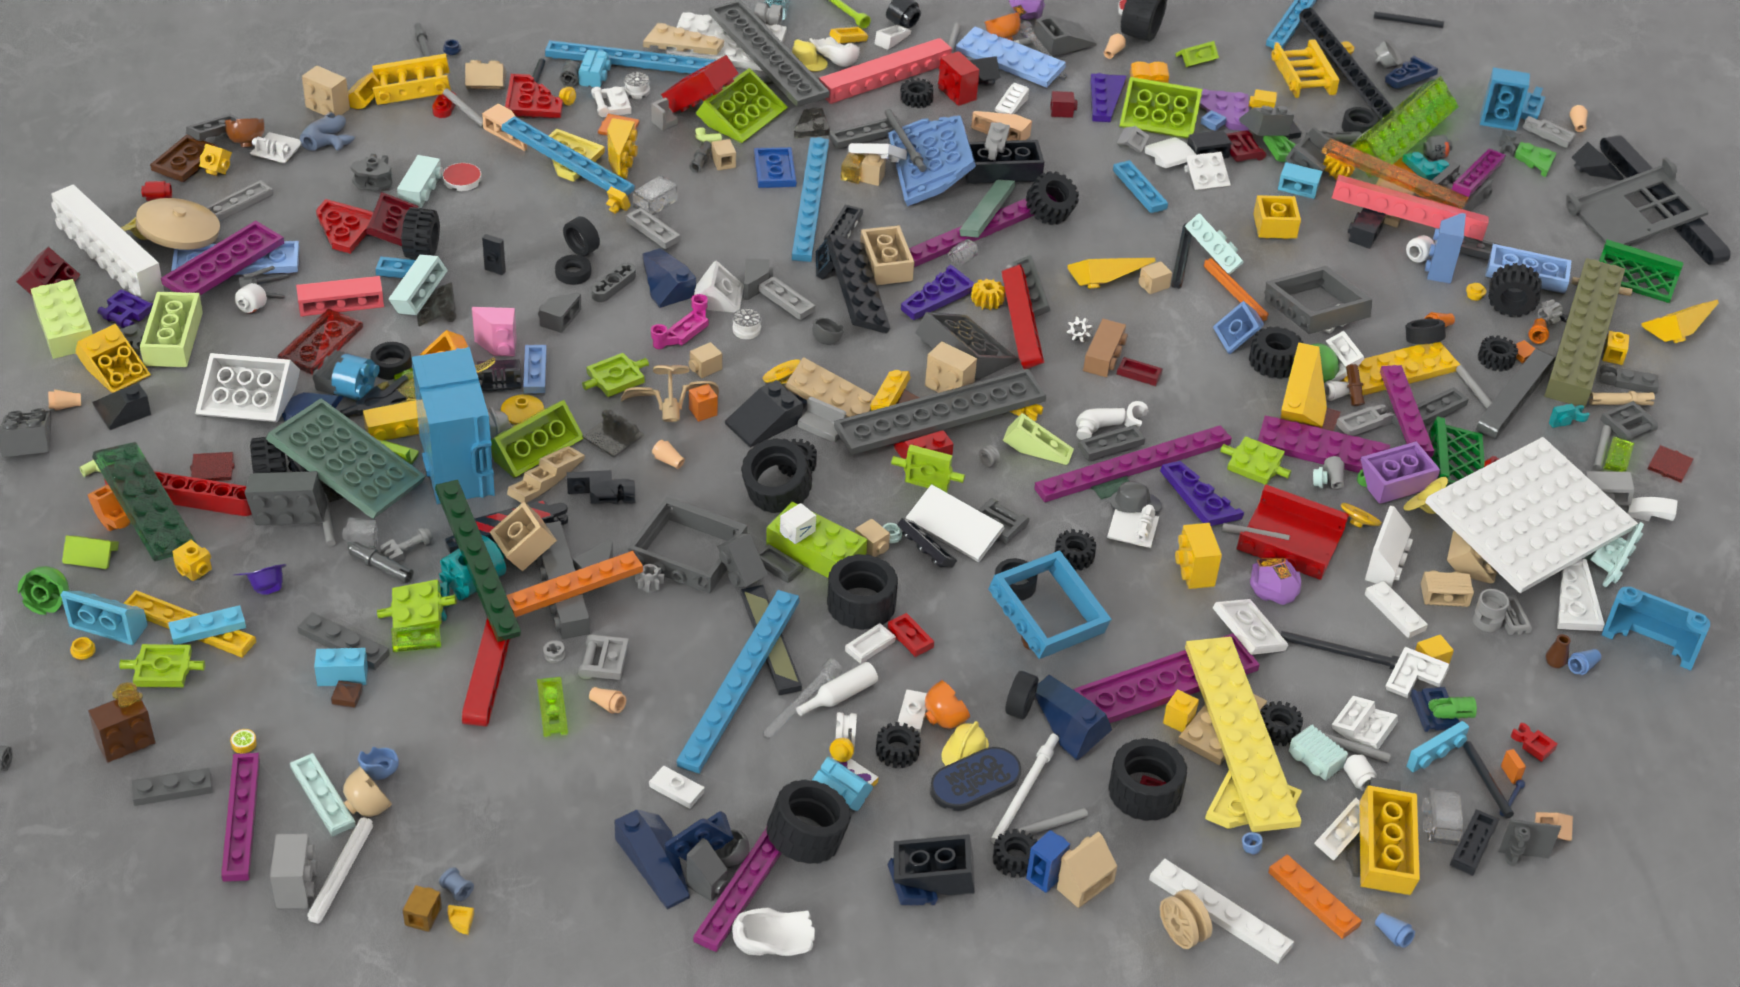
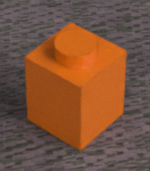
M709 384L689 390V410L698 422L718 415V396Z

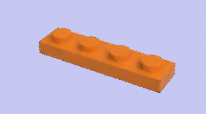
M1288 854L1269 867L1268 873L1341 939H1344L1360 927L1362 920Z

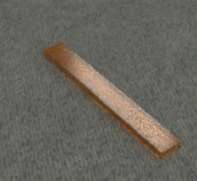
M1332 138L1323 146L1322 153L1432 201L1463 209L1468 203L1469 197Z

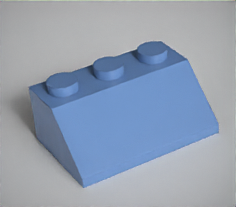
M1465 213L1442 220L1439 229L1435 228L1433 240L1436 241L1435 244L1430 246L1429 256H1431V259H1427L1425 271H1428V280L1451 284L1464 238Z

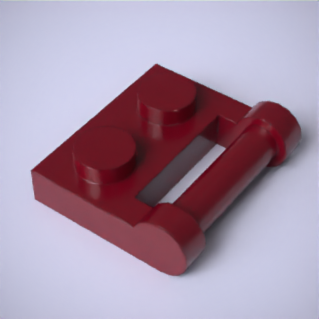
M1249 130L1226 133L1232 142L1230 154L1236 162L1255 158L1261 161L1266 157V152L1258 146Z

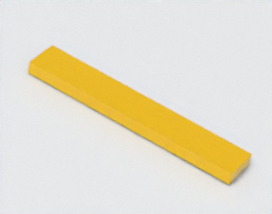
M137 590L123 603L144 609L147 621L169 629L168 622L199 615ZM236 630L198 641L243 658L256 643V637Z

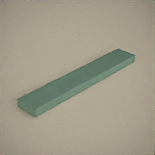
M996 180L960 228V236L979 237L1014 190L1015 181Z

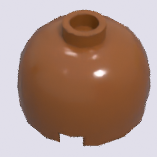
M263 118L236 119V121L225 120L227 135L233 142L241 143V147H253V138L263 137L265 128Z

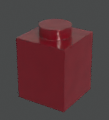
M1052 91L1050 102L1051 117L1073 118L1074 110L1077 111L1078 100L1074 99V92Z

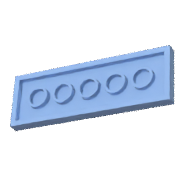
M974 27L956 45V52L959 51L974 59L997 56L999 69L1046 88L1066 68V62L1006 38L998 37L996 34H990L988 31L978 27Z
M284 241L283 245L234 275H244L270 266H274L275 269L264 274L298 272L299 241ZM216 244L191 250L174 249L171 271Z

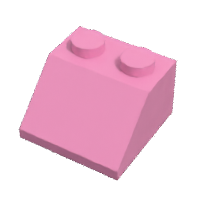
M472 307L475 342L493 356H515L517 343L515 308Z

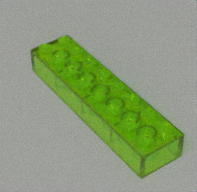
M1439 76L1424 83L1350 147L1368 178L1386 171L1459 106L1449 91L1447 84Z

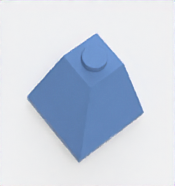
M1243 301L1216 323L1213 328L1226 351L1231 354L1264 326V323L1257 311Z

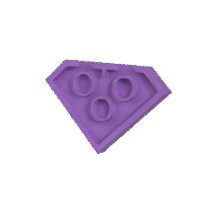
M1202 89L1199 108L1205 109L1207 111L1206 114L1213 110L1227 117L1225 127L1230 130H1249L1239 122V118L1249 111L1248 94Z

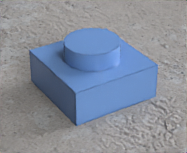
M1211 110L1201 117L1200 124L1216 131L1226 124L1227 117Z

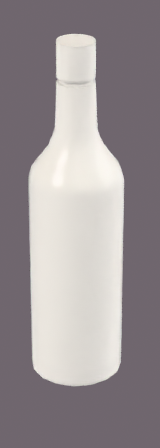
M864 662L822 685L817 695L797 707L796 711L802 716L820 706L834 707L877 683V672L869 662Z

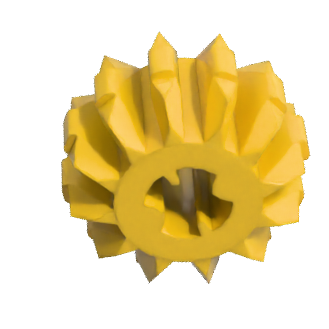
M1338 148L1329 152L1323 162V165L1326 166L1324 171L1328 172L1329 176H1333L1335 180H1337L1338 175L1350 177L1355 170L1356 164L1353 162L1354 158L1349 156V153H1345L1344 149L1339 150Z
M994 279L978 280L972 287V302L975 303L976 307L981 306L982 310L988 308L990 311L992 308L998 309L999 305H1003L1005 300V287L1001 285V282H995Z

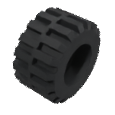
M1048 171L1046 174L1042 173L1026 193V206L1031 209L1029 211L1031 215L1034 214L1036 216L1035 219L1042 220V223L1046 224L1048 222L1049 225H1054V223L1060 224L1069 217L1079 202V192L1076 191V185H1073V181L1071 179L1068 180L1066 175H1060L1059 172L1055 171L1054 174L1052 171ZM1047 194L1053 196L1057 202L1051 200Z
M410 207L403 221L401 237L402 250L405 257L417 259L419 255H435L440 234V221L436 210Z
M1506 264L1504 268L1499 267L1497 272H1494L1492 275L1488 296L1491 306H1494V310L1500 311L1502 315L1508 314V317H1513V315L1522 317V314H1530V311H1534L1536 306L1539 305L1542 287L1541 278H1539L1537 271L1533 272L1534 269L1532 267L1527 268L1525 264ZM1517 288V289H1520V290H1522V291H1521V292H1512V291H1509L1508 289Z
M1270 326L1267 329L1262 328L1253 336L1249 354L1250 365L1263 376L1266 375L1269 378L1276 377L1277 379H1282V377L1288 378L1290 377L1298 343L1304 344V342L1301 341L1299 335L1289 331L1287 328L1283 329L1277 326Z
M266 437L251 439L250 451L253 473L287 472L284 452L266 440Z

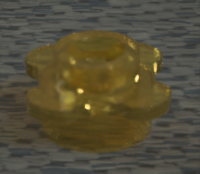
M131 682L120 684L112 693L113 698L119 701L118 704L122 708L132 705L135 701H141L143 698L142 693L138 692L136 685Z

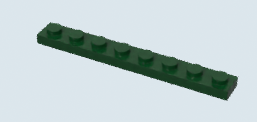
M453 480L436 484L435 491L497 642L519 637L521 629L459 481Z

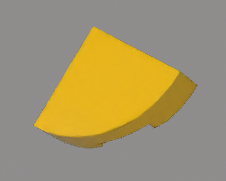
M448 905V919L451 926L458 932L469 935L475 914L474 908Z

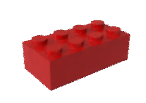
M726 54L684 77L663 92L661 96L669 100V108L672 113L678 110L682 113L691 106L693 107L700 103L701 100L705 101L712 94L714 96L721 92L723 85L727 87L733 83V78L739 73Z

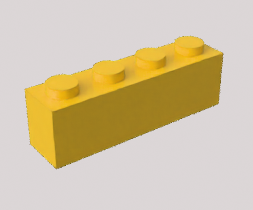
M416 400L363 410L366 432L375 439L383 441L419 434Z

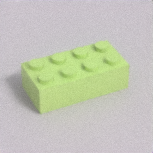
M73 279L32 288L31 293L34 306L52 358L75 354L77 341L92 335V330Z
M156 293L140 344L143 364L145 366H188L203 313L199 293Z

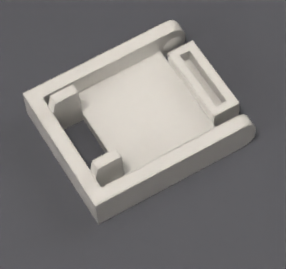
M851 143L848 148L850 153L865 157L867 154H878L881 156V159H892L891 162L906 160L907 150L890 144Z

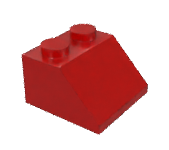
M944 430L894 444L895 450L903 459H906L910 445L953 455L954 444Z

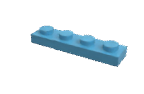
M1130 160L1113 165L1115 174L1150 213L1167 209L1168 202Z

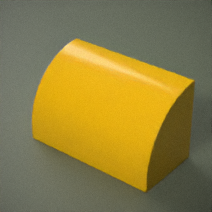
M372 72L359 79L348 91L350 108L362 109L375 97L373 87L380 86V81Z

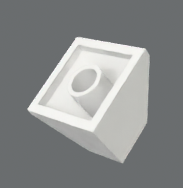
M716 260L697 283L694 295L703 294L707 296V310L735 313L737 310H740L744 285Z

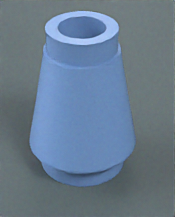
M1597 649L1573 653L1568 660V667L1574 674L1584 675L1601 661V653Z
M1384 912L1375 921V925L1379 927L1395 946L1405 948L1414 939L1415 931L1410 924L1387 915Z

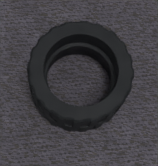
M1126 0L1120 25L1122 34L1148 42L1153 40L1163 21L1167 0Z
M767 439L754 445L743 459L741 471L750 500L761 510L769 511L770 513L782 512L791 502L802 504L809 496V492L812 489V475L806 455H804V451L796 443L787 439ZM788 465L796 469L793 478L781 486L768 487L758 483L761 474L772 466Z
M856 554L840 559L833 565L828 576L827 605L829 613L840 624L852 629H871L879 623L884 625L894 615L896 608L898 576L895 573V569L887 561L867 554ZM867 588L877 593L869 596H859L847 590Z
M1148 738L1131 740V742L1122 745L1114 757L1108 786L1110 798L1121 812L1130 815L1132 818L1145 821L1166 818L1180 806L1187 778V764L1178 750L1166 742ZM1139 772L1150 773L1160 777L1166 784L1147 786L1136 782L1129 775Z
M807 779L792 781L780 790L767 821L766 830L769 840L778 851L794 861L804 862L805 864H818L828 861L837 853L851 819L850 808L844 797L827 784ZM796 816L809 818L817 822L821 827L808 825Z

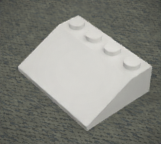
M210 353L195 414L278 422L296 389L300 369L291 360Z

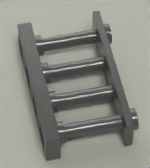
M1453 162L1415 196L1431 201L1439 199L1453 207L1471 212L1483 200L1491 196L1493 180L1489 179L1484 185H1480L1475 190L1476 192L1469 197L1460 196L1451 190L1452 183L1460 177V173H1458L1460 165ZM1447 190L1466 200L1461 202L1442 192Z

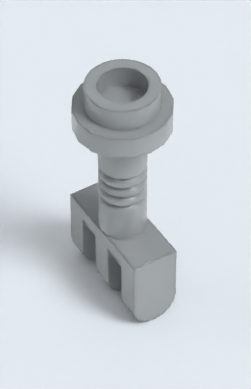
M421 527L417 529L418 535L398 545L392 539L382 544L380 550L384 553L385 557L398 563L405 559L404 551L422 542L426 546L430 544L433 537L427 527L424 529Z

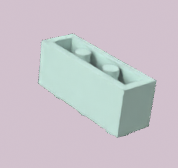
M417 155L397 188L398 198L419 206L418 208H422L425 201H428L431 191L435 189L438 179L442 178L443 168L441 167L440 159Z
M419 255L388 300L398 313L417 315L448 271L438 256Z

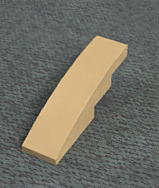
M567 446L540 458L539 466L525 472L522 481L509 486L507 495L521 503H527L535 499L566 477L567 472H571L584 460L585 455Z

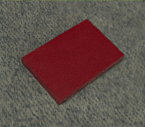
M381 192L366 233L402 247L401 237L405 215L410 207L418 208L419 206Z

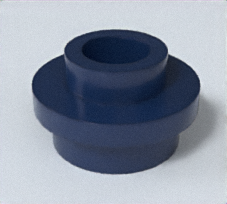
M449 39L444 42L443 51L448 55H456L461 51V45L457 40Z

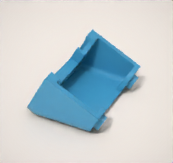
M1622 587L1615 598L1602 636L1613 639L1615 634L1623 633L1622 635L1627 637L1629 630L1635 631L1673 646L1672 655L1676 656L1678 654L1680 656V666L1692 670L1709 630L1710 621L1701 613L1634 587Z

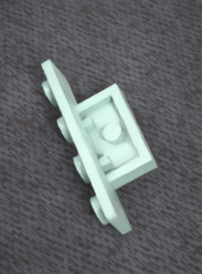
M1197 214L1185 225L1188 231L1229 275L1243 264L1244 261L1236 253L1238 249L1231 241L1227 244L1225 241L1227 237L1219 229L1216 232L1201 214Z
M1640 522L1629 533L1626 540L1620 537L1592 554L1590 560L1609 572L1602 584L1604 587H1607L1611 582L1616 583L1622 576L1623 572L1620 570H1623L1630 559L1627 557L1636 549L1634 544L1643 535L1641 532L1644 526L1643 523Z

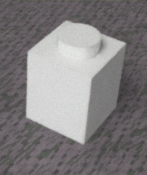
M801 503L780 516V532L794 544L811 535L816 530V515Z

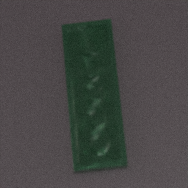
M136 442L93 452L92 458L154 562L173 557L172 551L190 540L197 544Z

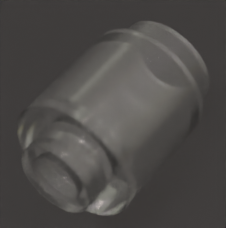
M966 239L951 248V251L948 253L949 260L955 266L963 265L977 256L978 247L974 241Z

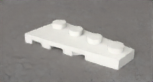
M1581 559L1561 572L1557 629L1602 631L1605 624L1587 559Z

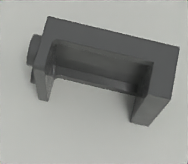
M1313 127L1307 136L1293 147L1285 160L1291 164L1323 171V174L1326 168L1323 165L1325 156L1336 148L1342 150V148L1316 127Z

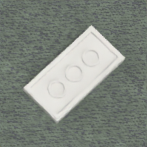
M932 484L906 517V519L914 521L926 533L978 563L1005 529L1003 524Z

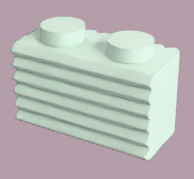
M1310 725L1292 738L1289 752L1295 760L1304 763L1309 767L1312 774L1320 776L1325 781L1344 767L1348 755L1347 751L1336 745L1321 730L1318 731L1314 725Z

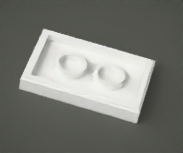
M1251 599L1215 603L1213 607L1215 612L1251 655L1286 651L1288 643Z

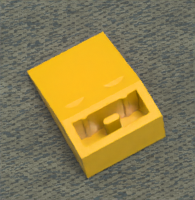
M612 118L607 129L608 161L614 174L627 179L628 168L632 167L633 157H636L638 152V146L635 145L638 132L635 130L634 121Z
M116 324L77 341L76 355L85 368L111 393L127 388L151 376Z

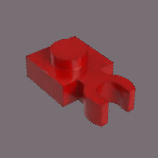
M1523 722L1520 723L1518 730L1514 728L1511 733L1513 740L1523 742L1522 749L1541 762L1554 752L1558 743L1539 730L1533 733L1530 727Z

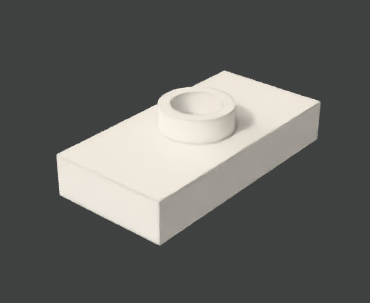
M906 689L898 718L899 726L907 723L908 728L913 726L915 728L914 732L918 731L920 735L926 713L925 696L927 693Z
M663 766L649 781L650 788L689 809L704 794L703 786L666 766Z

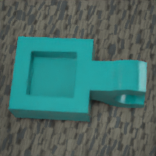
M1573 404L1557 406L1553 408L1548 423L1552 428L1571 425L1572 420L1586 422L1590 414L1589 412L1582 413L1583 405L1576 407Z

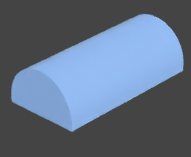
M1497 244L1492 245L1485 277L1492 278L1493 273L1497 272L1499 267L1504 268L1506 264H1525L1527 268L1532 267L1534 269L1533 272H1538L1539 278L1542 281L1541 289L1565 294L1569 284L1571 260Z

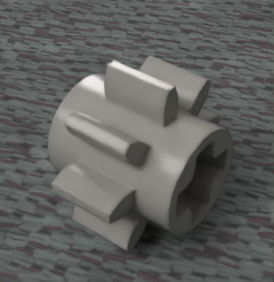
M1554 299L1540 303L1542 308L1538 310V317L1544 319L1547 325L1561 321L1559 316L1563 314V307L1560 303L1555 302Z
M646 564L643 566V572L635 575V582L638 583V589H642L645 592H654L660 590V584H664V574H661V567L658 568L653 564Z

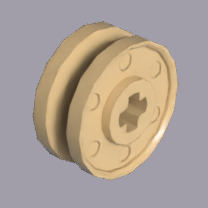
M1182 889L1174 897L1169 896L1161 901L1160 916L1163 925L1172 940L1181 948L1190 949L1198 942H1203L1211 937L1212 923L1209 913L1196 894L1190 890Z

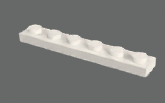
M1164 859L1150 874V881L1173 896L1182 889L1190 890L1196 894L1203 902L1213 922L1279 964L1293 947L1294 941L1167 859Z

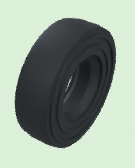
M581 255L563 256L555 264L556 277L565 284L576 285L584 283L590 278L592 273L590 261ZM570 267H577L581 269L577 272L566 271V269Z

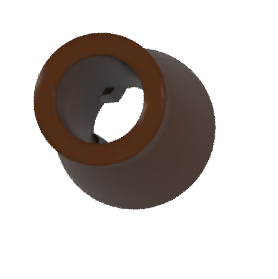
M1558 635L1555 642L1546 652V661L1554 668H1562L1568 663L1571 639L1567 635Z

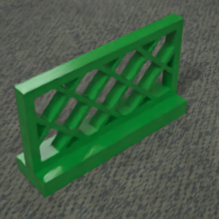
M1606 240L1599 259L1603 263H1607L1605 259L1613 261L1614 263L1610 265L1625 268L1623 277L1626 276L1629 282H1621L1620 287L1630 288L1634 293L1667 303L1671 301L1684 264L1681 261L1611 240ZM1624 265L1633 267V269L1627 270ZM1643 271H1646V272H1649V273H1653V274L1646 276V274H1645ZM1638 272L1641 278L1634 279L1631 274ZM1663 277H1666V278H1669V279H1672V280L1666 282ZM1657 278L1661 284L1654 286L1650 280ZM1645 282L1648 288H1642L1638 284ZM1665 288L1668 295L1659 293L1658 290Z
M1437 416L1429 430V438L1434 449L1431 459L1440 469L1438 478L1446 477L1448 479L1446 486L1457 482L1450 479L1451 475L1460 480L1464 478L1460 471L1463 470L1467 475L1474 473L1469 468L1470 466L1477 470L1484 468L1483 435L1446 425L1445 418ZM1447 433L1453 434L1456 438L1452 439ZM1467 438L1476 440V443L1472 444ZM1461 441L1467 448L1463 449L1458 442ZM1452 446L1457 452L1453 453L1448 447ZM1472 451L1477 458L1474 459L1468 452ZM1459 457H1464L1468 462L1464 463ZM1452 460L1459 467L1455 468L1453 465L1449 463V461Z

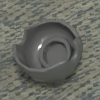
M829 318L815 319L812 326V333L815 339L826 345L838 342L844 332L842 325L838 326L836 322Z
M731 830L734 839L725 844L723 848L715 851L726 867L730 868L740 865L749 854L748 838L740 830Z

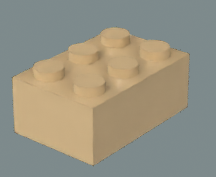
M900 226L862 229L860 242L864 245L876 285L913 281L914 260Z

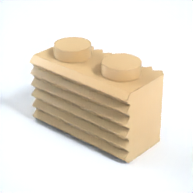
M1435 570L1424 572L1421 581L1424 604H1434L1435 606L1452 605L1453 607L1470 606L1474 594L1470 574L1460 572L1443 573Z

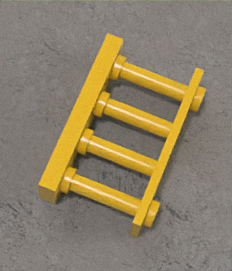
M1308 40V45L1305 49L1283 51L1279 42L1275 43L1274 50L1271 52L1272 60L1276 63L1295 98H1299L1302 88L1324 87L1329 95H1336L1339 78L1316 40ZM1305 56L1308 58L1307 60H1288V58ZM1311 66L1314 68V70H1294V68ZM1318 77L1320 80L1301 81L1300 78Z
M446 54L372 66L373 74L380 81V86L373 87L377 105L443 94L446 88L451 91L448 76L443 75L450 73Z

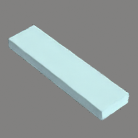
M313 753L290 763L291 770L332 837L356 827L354 818Z

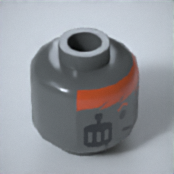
M1444 134L1429 136L1423 143L1425 156H1428L1431 160L1448 157L1449 151L1452 150V141L1448 140Z

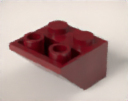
M48 246L33 259L16 282L32 295V288L71 279L75 283L81 274Z

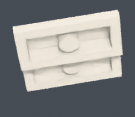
M1176 137L1144 146L1145 154L1155 157V164L1164 168L1186 163V156L1196 155L1185 142Z
M1344 331L1326 340L1327 346L1334 350L1339 361V372L1331 381H1340L1347 376L1346 366L1351 364L1359 366L1364 360V356Z
M1352 696L1332 723V728L1355 743L1379 749L1398 723V716L1375 709V701Z

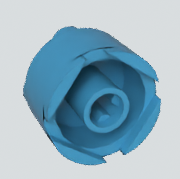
M343 354L341 357L344 359L341 363L337 362L333 370L332 386L336 387V391L333 392L335 395L359 401L374 388L375 378L379 374V365H376L371 359Z

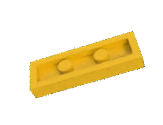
M893 370L888 373L870 404L871 411L897 403L911 379L909 371Z

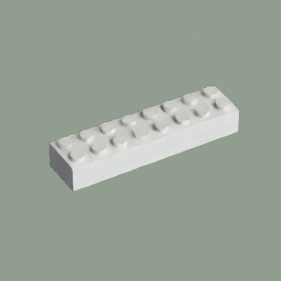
M70 185L51 193L53 199L51 205L57 216L55 222L60 230L63 229L67 236L73 239L80 249H84L91 259L94 258L99 266L109 273L112 279H116L123 289H127L131 294L148 302L155 299L157 292H164L159 263L76 186Z

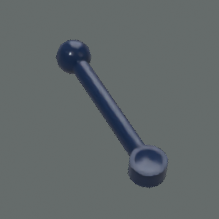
M1521 779L1516 781V788L1508 800L1510 807L1520 789L1525 787V782ZM1500 810V811H1499V814H1500L1502 817H1504L1503 813H1502L1501 810Z

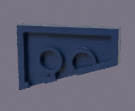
M1412 56L1410 62L1405 61L1401 68H1396L1385 76V83L1395 89H1401L1404 86L1415 84L1418 81L1437 75L1438 68L1416 56Z

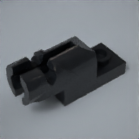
M611 470L567 472L568 494L590 493L591 504H618L620 500L624 504L636 503L635 480L612 479Z

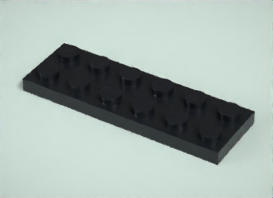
M829 234L826 242L852 325L887 334L891 329L863 243Z

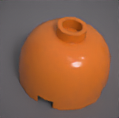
M1019 12L984 22L986 30L990 34H996L998 37L1013 40L1012 36L1016 35L1021 27Z
M943 680L933 685L925 696V707L927 710L925 717L932 725L937 723L942 728H957L970 718V713L963 701H959L956 698V692Z

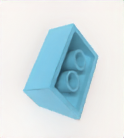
M63 591L61 593L69 627L134 645L148 626L144 609L137 606H130L116 600L106 599L82 591Z

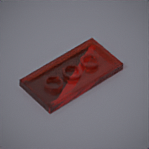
M328 308L277 355L278 359L291 360L300 370L313 375L314 371L320 369L326 356H330L335 349L339 351L363 328V322Z

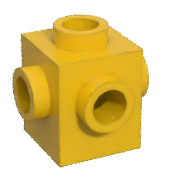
M205 144L204 151L200 156L199 167L205 168V173L217 176L218 173L226 175V171L230 166L232 152Z
M193 540L172 551L175 567L182 576H187L192 581L212 570L209 551L204 547L201 548Z

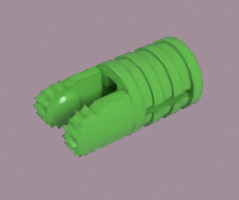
M1473 696L1436 698L1428 704L1435 718H1475L1477 713L1476 700Z

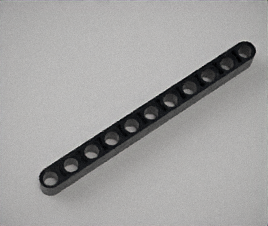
M1310 7L1303 9L1299 17L1306 29L1369 108L1377 114L1385 128L1388 130L1397 128L1401 120L1391 104L1314 9Z
M1615 135L1601 139L1600 149L1602 153L1626 178L1653 169L1623 136ZM1664 183L1647 188L1657 200L1674 195ZM1639 191L1649 203H1653L1642 191ZM1679 198L1662 204L1673 216L1690 210ZM1657 206L1654 207L1664 219L1668 218ZM1701 218L1674 227L1676 232L1708 265L1729 261L1731 256L1729 247Z

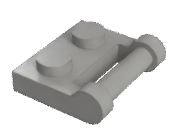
M589 635L585 643L587 649L583 665L579 667L578 676L582 679L597 677L621 680L629 639ZM602 647L598 666L592 665L596 649Z

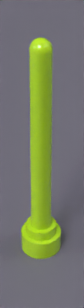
M828 0L854 18L856 25L860 28L865 29L870 25L871 18L867 14L856 12L841 0Z

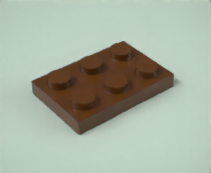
M186 134L150 164L151 171L184 182L201 168L199 167L200 156L204 151L205 144L218 147V145L204 140H195L194 137Z

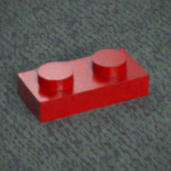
M907 613L888 622L887 629L896 636L914 657L934 648L935 641Z

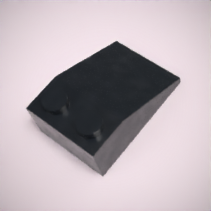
M775 380L759 388L725 420V424L751 448L797 425L798 420L802 417L803 403L778 380Z
M970 834L894 841V882L949 896L975 893L974 858Z

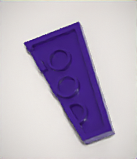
M1091 73L1092 121L1111 122L1127 76Z
M950 264L946 267L944 273L940 272L936 275L933 282L926 283L923 286V290L920 292L916 291L902 302L901 311L912 320L924 316L926 312H932L972 293L974 282Z
M1181 461L1162 465L1160 472L1202 523H1210V526L1243 518L1245 512L1240 508L1234 509L1230 505V500L1225 496L1219 497L1214 493L1215 488L1210 484L1199 481L1200 476Z

